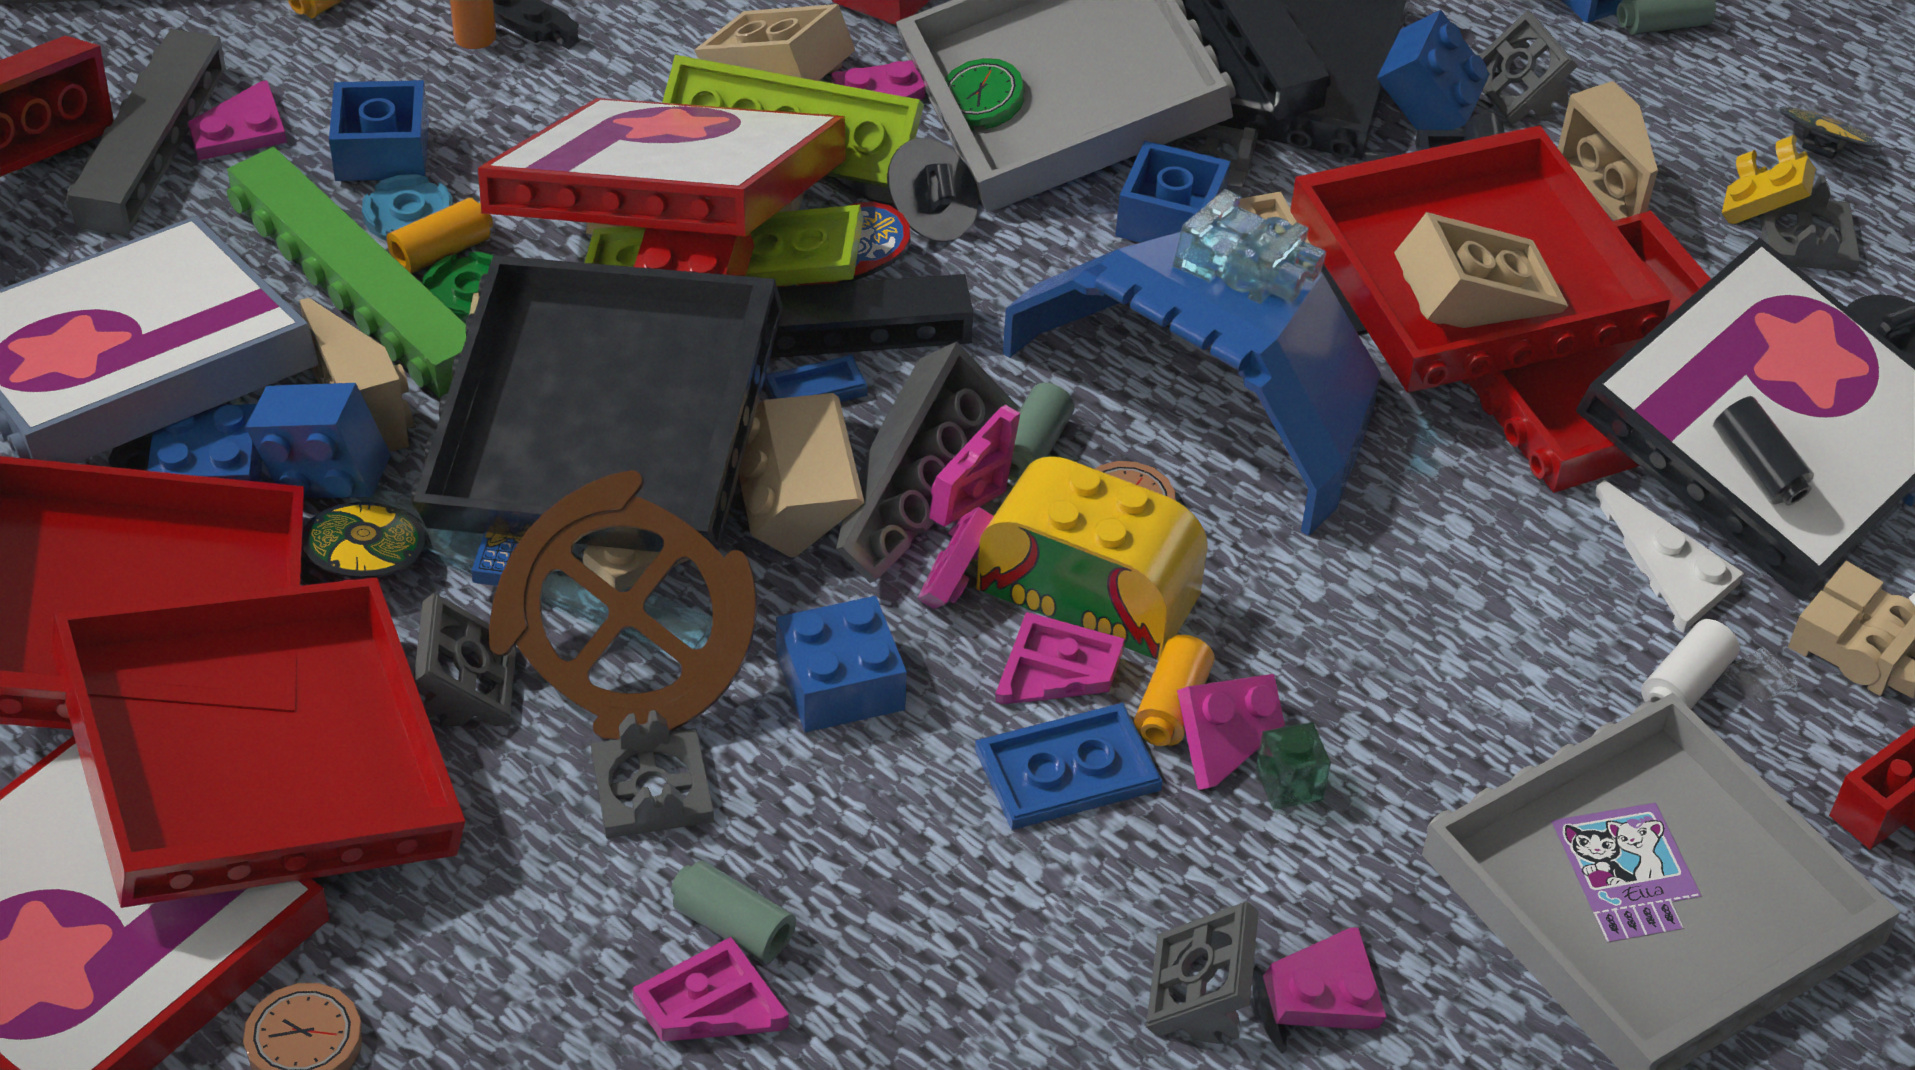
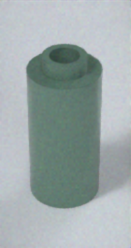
M1622 0V3H1619L1617 7V20L1622 28H1627L1630 35L1710 25L1714 20L1716 3L1715 0Z
M1039 383L1035 385L1020 408L1019 413L1021 414L1008 479L1018 481L1030 463L1039 458L1048 457L1074 413L1075 405L1072 397L1060 386L1052 383Z
M703 860L696 862L692 866L686 865L683 867L672 883L673 907L725 940L732 937L740 949L765 964L771 963L789 943L796 926V916Z

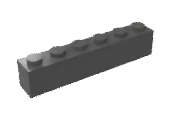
M170 29L161 45L155 47L150 63L145 71L139 73L136 85L129 97L123 99L119 113L111 126L105 128L102 140L95 152L87 157L82 173L77 181L68 188L66 204L68 209L72 211L75 228L128 236L189 132L188 121L200 114L226 70L220 36Z

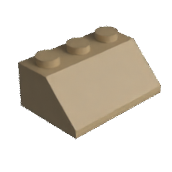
M833 393L763 400L756 408L739 473L750 533L755 538L789 557L798 556L865 503L840 400Z

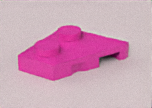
M1007 405L1000 407L936 476L931 489L933 498L929 515L930 519L945 527L1006 491L1021 413Z
M977 507L953 522L948 532L952 539L945 551L941 550L937 555L931 572L917 598L919 601L933 609L946 604L947 601L951 603L957 601L969 581V577L963 573L972 558L978 561L980 537L994 517L993 515Z
M1026 612L996 690V702L1010 704L1109 692L1124 652L1125 639Z

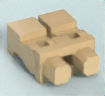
M1845 561L1825 585L1823 591L1821 590L1799 616L1788 648L1805 657L1811 652L1838 666L1843 675L1849 680L1860 685H1868L1867 689L1879 696L1890 686L1914 699L1915 660L1911 659V657L1915 658V606L1908 598L1900 595H1891L1882 590L1883 581Z

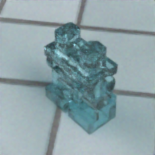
M1227 189L1220 192L1205 206V209L1202 208L1183 224L1173 267L1208 282H1211L1216 276L1222 278L1226 285L1235 291H1249L1248 299L1259 304L1271 294L1293 302L1299 296L1305 280L1313 282L1320 275L1326 256V251L1305 242L1309 231L1308 227L1299 223H1295L1292 226L1288 221L1279 217H1271L1266 220L1239 207L1242 196Z

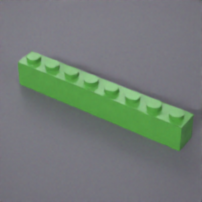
M271 147L227 168L230 188L227 189V196L234 210L239 214L245 212L252 219L255 228L261 236H270L277 243L280 252L286 260H295L302 266L311 284L314 286L320 284L325 288L336 308L348 310L354 316L359 329L367 336L373 334L381 342V345L386 348L392 361L399 359L408 368L411 378L419 387L426 385L438 398L447 394L453 380L452 366L454 358L458 353L462 352L466 340V324L275 147Z

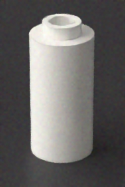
M1704 619L1699 621L1643 683L1641 691L1644 701H1652L1654 703L1674 693L1692 709L1738 656L1740 646L1735 634L1726 625L1716 620Z

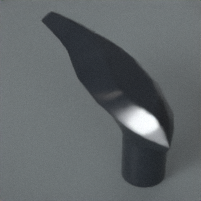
M1256 963L1253 968L1252 990L1257 1014L1267 1035L1279 1052L1283 1054L1287 1050L1285 1025L1276 1024L1263 979L1267 968Z

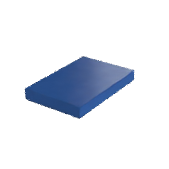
M1124 703L975 740V751L1011 830L1162 790L1163 781Z

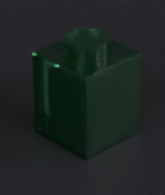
M1309 722L1263 731L1256 771L1272 809L1276 810L1323 801L1331 761L1314 723Z

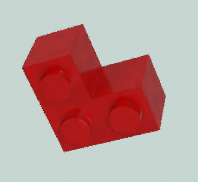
M1915 726L1845 776L1829 814L1833 820L1870 850L1903 825L1908 826L1915 832Z

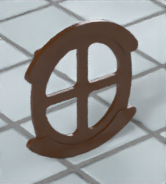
M635 470L610 474L590 482L563 497L540 516L517 544L501 574L493 599L489 623V646L491 651L498 656H506L517 645L522 654L545 680L574 703L598 716L593 723V731L597 736L605 740L620 739L619 726L628 714L634 713L638 724H645L648 722L649 712L656 710L667 719L669 732L703 714L719 700L739 674L750 650L756 627L757 592L748 558L739 550L730 551L723 557L692 526L664 508L636 496L644 485V479ZM629 527L646 530L661 536L664 540V547L629 591L620 592L574 557L572 551L578 540L598 530ZM684 558L692 560L700 570L706 581L712 601L713 620L711 635L706 644L699 649H693L686 645L645 611L646 601L677 562ZM555 571H562L603 602L609 610V615L577 657L571 661L562 660L554 650L545 630L542 616L544 584ZM629 627L640 631L677 660L682 667L680 677L671 685L646 693L628 694L606 690L593 685L589 676L593 667L621 632Z

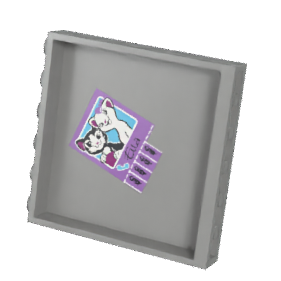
M1674 693L1654 703L1647 701L1641 704L1632 715L1616 724L1608 722L1602 725L1592 737L1577 745L1567 744L1563 746L1551 759L1536 767L1530 765L1521 769L1512 780L1496 789L1486 788L1482 790L1470 803L1453 812L1451 810L1441 812L1427 827V836L1422 856L1619 1070L1680 1069L1885 944L1900 914V911Z

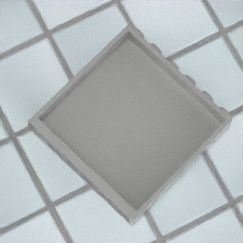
M951 0L896 22L904 51L908 59L912 60L916 70L919 71L925 85V93L955 152L969 168L976 184L978 197L986 212L998 210L1138 155L1144 140L1163 145L1233 117L1230 99L1235 97L1236 94L1231 78L1227 72L1220 74L1218 61L1210 45L1203 46L1199 27L1194 19L1187 20L1182 0ZM981 58L1001 59L1013 64L1021 73L1024 84V102L1021 109L1010 120L997 127L985 129L984 125L973 126L974 130H971L944 78L958 66Z

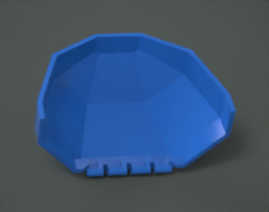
M1226 220L1116 249L1035 284L1006 307L1003 354L1009 358L1043 332L1119 303L1125 305L1129 301H1131L1130 308L1162 327H1166L1171 323L1170 332L1196 347L1206 350L1212 345L1210 354L1238 370V375L1243 378L1244 387L1256 393L1308 487L1301 532L1307 536L1311 535L1337 510L1374 412L1381 373L1323 273L1301 261L1295 264L1288 261V259H1282V256H1276V253L1273 255V252L1270 253V251L1267 252L1263 248L1254 246L1255 240L1252 241L1254 237L1252 234ZM1239 251L1242 255H1248V257L1254 258L1258 262L1261 261V263L1267 264V266L1270 265V267L1279 269L1280 277L1277 283L1274 284V281H1268L1261 278V276L1258 277L1255 273L1252 274L1249 270L1246 271V269L1243 270V268L1233 265L1234 259L1231 260V257L1235 252Z

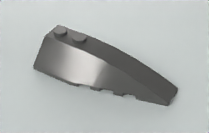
M958 342L918 360L881 425L858 475L865 503L843 519L836 550L869 583L876 581L911 547V542L920 533L927 531L935 523V521L929 518L933 498L931 489L936 476L1000 407L1007 405L1016 411L1019 408Z

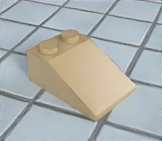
M839 4L743 11L694 51L697 58L819 81L826 74L839 70L842 67V61L856 50Z
M1614 81L1570 95L1558 145L1559 151L1604 211L1614 221L1647 212L1658 169L1640 106Z
M1426 212L1394 252L1403 270V276L1410 284L1420 304V311L1427 320L1436 324L1444 323L1467 328L1561 313L1568 307L1539 250L1531 239Z
M310 298L299 300L302 318L308 323L319 365L311 368L317 383H356L389 451L392 452L409 447L407 429L414 427L408 402L406 399H402V394L409 392L407 378L402 365L393 366L384 346Z

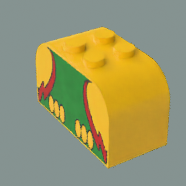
M1043 457L1027 466L982 533L979 541L976 589L1051 619L1124 638L1125 648L1159 661L1167 640L1177 635L1201 594L1208 547L1207 536L1194 514L1172 498L1061 457Z

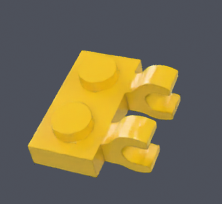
M1795 134L1776 142V154L1779 164L1771 170H1768L1766 166L1757 168V153L1755 150L1739 155L1736 158L1739 179L1727 186L1722 214L1728 223L1736 224L1811 196L1816 168L1806 151L1798 154L1796 150L1797 137Z

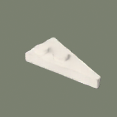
M1603 480L1597 485L1595 496L1600 500V508L1608 520L1614 519L1625 536L1623 544L1640 571L1648 576L1650 587L1656 596H1663L1675 615L1673 623L1678 630L1684 633L1740 584L1744 574L1742 571L1607 481Z

